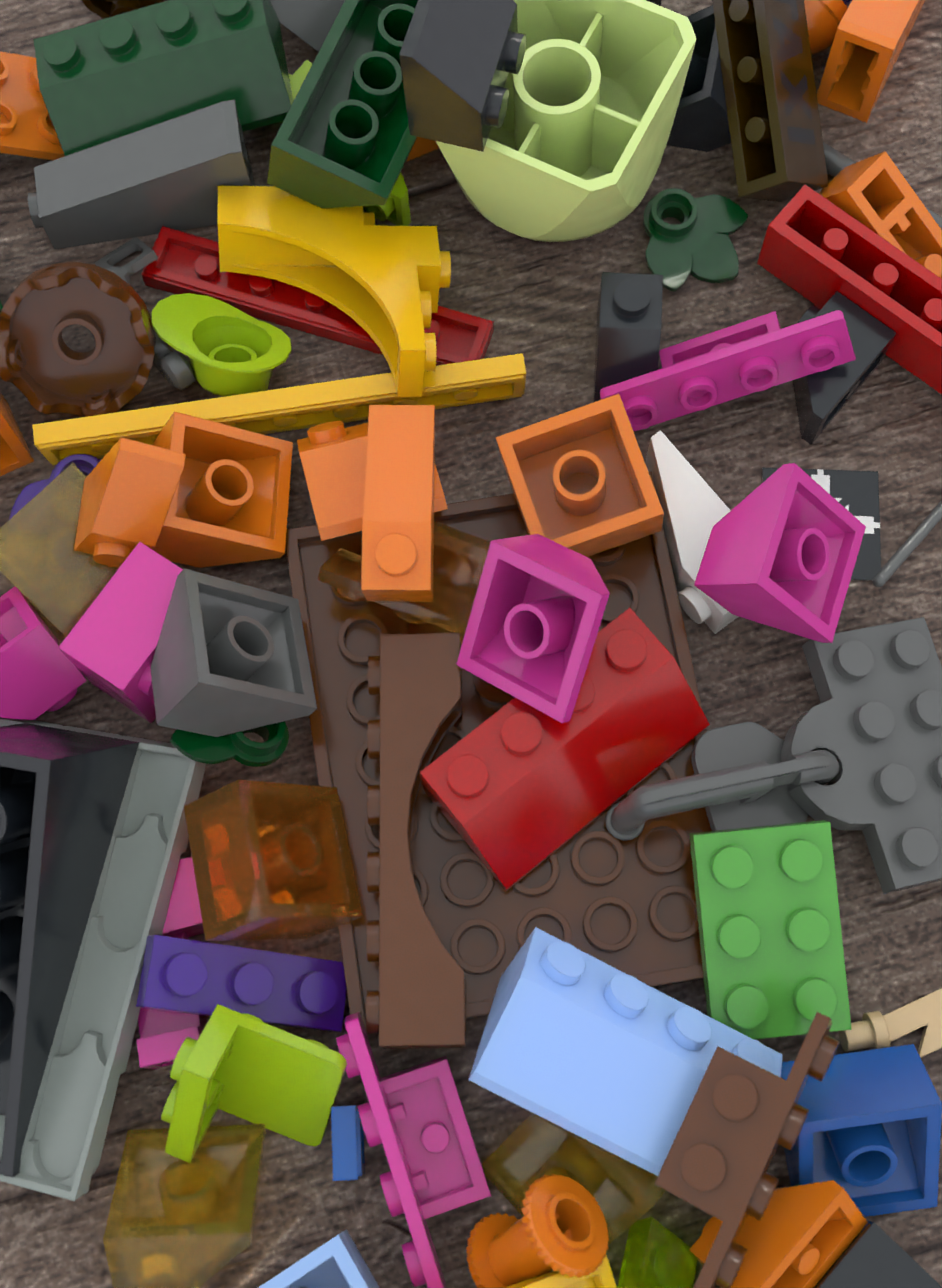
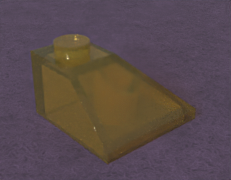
M265 1124L209 1126L191 1163L164 1153L169 1128L128 1130L103 1237L113 1288H199L252 1244L266 1137Z

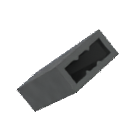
M235 100L222 101L34 167L36 192L28 193V206L35 228H44L54 249L159 234L162 226L180 231L218 225V186H255L253 169Z

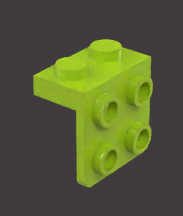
M217 1004L199 1039L195 1040L187 1037L174 1060L170 1078L177 1082L169 1094L161 1116V1120L170 1123L164 1153L191 1163L218 1109L305 1145H320L331 1117V1107L335 1104L347 1066L346 1059L340 1053L329 1049L318 1041L306 1040L266 1024L256 1016L239 1013Z

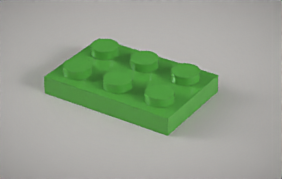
M820 820L689 833L707 1016L752 1039L807 1034L817 1012L831 1018L832 1026L829 1032L852 1030L830 822Z

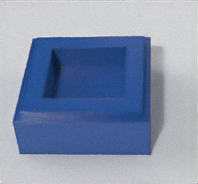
M358 1106L331 1107L333 1181L358 1180L362 1178V1175L366 1174L364 1129Z

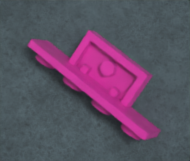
M776 311L661 349L659 350L662 369L602 388L600 390V397L602 400L620 394L634 432L696 411L705 410L711 406L745 395L764 391L770 387L810 374L826 371L832 367L854 361L856 357L842 311H833L782 329Z
M359 1011L346 1016L344 1023L347 1034L336 1037L339 1053L347 1061L345 1071L348 1078L361 1075L369 1102L358 1105V1111L370 1148L383 1144L391 1171L380 1174V1181L391 1216L395 1217L403 1213L405 1214L413 1239L402 1244L403 1255L414 1288L427 1284L428 1288H446V1282L426 1219L491 1196L447 1057L443 1056L381 1078Z

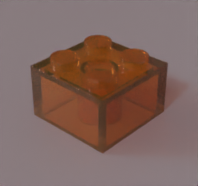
M238 779L184 806L205 941L307 939L362 917L337 787Z

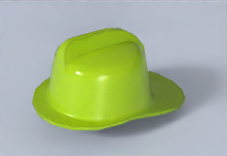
M192 293L171 295L160 300L151 312L152 327L159 338L175 350L189 357L194 377L204 390L214 395L225 397L267 391L274 368L284 363L292 352L291 340L283 330L269 323L257 320L228 303L210 296Z

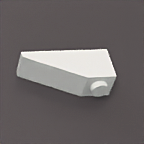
M660 430L650 439L645 463L648 472L652 471L655 490L664 512L663 527L675 584L679 591V602L685 613L698 624L705 622L713 633L716 634L739 616L731 614L694 586L712 527L731 510Z

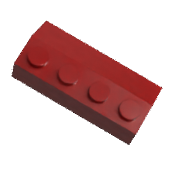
M629 607L597 633L570 721L561 723L523 701L513 698L419 773L423 790L504 890L507 891L706 730L710 724L675 658Z

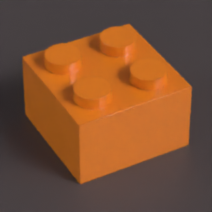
M620 394L496 437L501 460L528 535L540 534L583 556L589 557L662 531L664 512Z

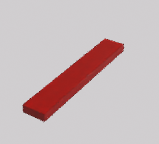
M162 226L152 249L158 259L145 266L141 274L145 286L173 294L192 293L210 296L226 302L252 317L383 355L370 335L354 319L333 304L301 288L277 280L242 273L220 272L219 243L217 241ZM438 305L437 313H431V327L424 328V333H435L436 366L484 359L494 332V321Z

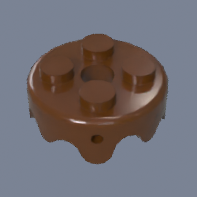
M80 262L51 264L34 271L18 284L0 312V377L3 381L14 384L36 410L44 414L69 413L80 417L116 413L144 388L155 358L156 335L152 327L151 315L145 302L130 284L109 270L93 264ZM73 324L82 325L92 332L96 346L87 352H76L64 343L62 329Z

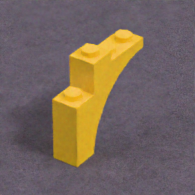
M218 186L220 272L242 273L277 280L301 288L333 304L354 319L378 345L393 375L397 397H422L424 371H435L436 336L435 333H424V328L431 327V313H437L439 288H449L451 281L450 252L440 251L437 226L375 225L374 212H363V206L322 209L275 186Z

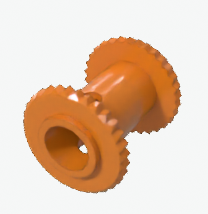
M552 1173L550 1176L544 1175L538 1178L529 1186V1190L525 1192L526 1198L522 1200L524 1207L521 1211L524 1216L521 1219H517L514 1215L509 1216L507 1213L501 1215L499 1212L494 1215L489 1214L487 1217L480 1219V1222L476 1223L474 1229L470 1231V1238H468V1246L466 1247L468 1268L476 1287L504 1288L546 1274L552 1270L554 1272L559 1271L562 1276L567 1274L570 1278L573 1276L580 1278L583 1275L588 1276L591 1272H595L602 1265L603 1259L606 1258L609 1236L606 1219L593 1195L576 1180L561 1174L556 1175Z

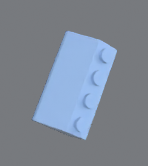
M535 927L500 977L469 1081L658 1176L717 1046L778 1077H781L783 1054Z

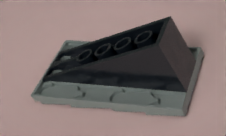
M0 718L1 1182L76 1201L88 1192L91 1177L99 1166L119 1078L122 1073L126 1072L140 1007H136L147 936L162 935L180 856L187 849L206 767L205 763L193 761L183 755L172 743L72 726H62L36 720Z

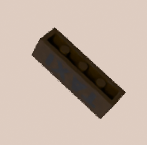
M712 0L739 198L781 202L793 198L805 184L814 191L829 186L804 0Z

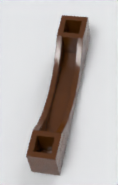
M460 633L380 634V656L368 657L369 695H380V719L368 720V758L380 759V785H368L367 818L368 825H380L379 852L367 853L368 893H379V920L367 921L366 951L368 962H379V990H367L366 1028L367 1033H379V1046L383 1049L466 1048L465 973L442 945L423 910L414 880L411 851L414 806L422 783L419 772L428 766L442 738L462 715V668L456 665L461 649Z

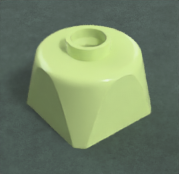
M513 0L517 3L518 33L526 34V48L519 73H509L504 88L509 89V99L501 128L491 127L483 152L436 141L466 198L488 221L508 232L536 241L565 242L587 238L601 233L625 219L639 205L651 185L671 132L696 43V36L688 17L646 0Z

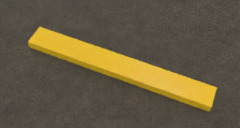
M523 353L438 365L435 371H424L422 397H397L394 378L390 372L33 424L34 445L50 464L57 465L62 459L74 454H88L98 459L103 458L121 437L152 445L174 411L264 435L311 428L332 421H343L346 423L366 420L369 415V405H435V409L517 398L522 397L525 393L526 368Z

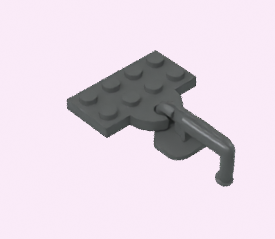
M921 617L835 633L832 643H821L810 639L802 645L820 704L813 706L796 720L787 731L785 740L755 722H743L711 729L703 734L693 747L691 760L695 775L641 786L623 801L612 805L605 817L609 833L616 839L625 841L638 837L643 831L645 822L651 818L705 807L712 831L805 822L808 815H810L815 821H829L831 827L837 830L863 831L883 894L942 881V666L925 618Z

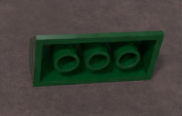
M168 0L33 39L39 88L65 156L222 101L235 100L243 132L284 121L293 103L280 23L270 0Z
M345 0L271 144L267 183L322 209L386 204L417 139V136L410 135L399 54L418 0Z

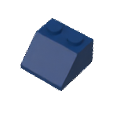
M909 1044L834 1055L823 1081L820 1082L809 1076L799 1098L798 1104L809 1109V1113L793 1149L790 1151L784 1148L790 1185L798 1186L834 1180L845 1189L864 1217L937 1207L942 1102L915 1045ZM795 1060L782 1062L780 1078L787 1080Z

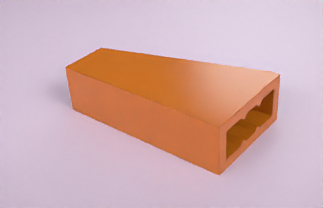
M852 0L836 30L817 92L818 104L867 123L925 0Z

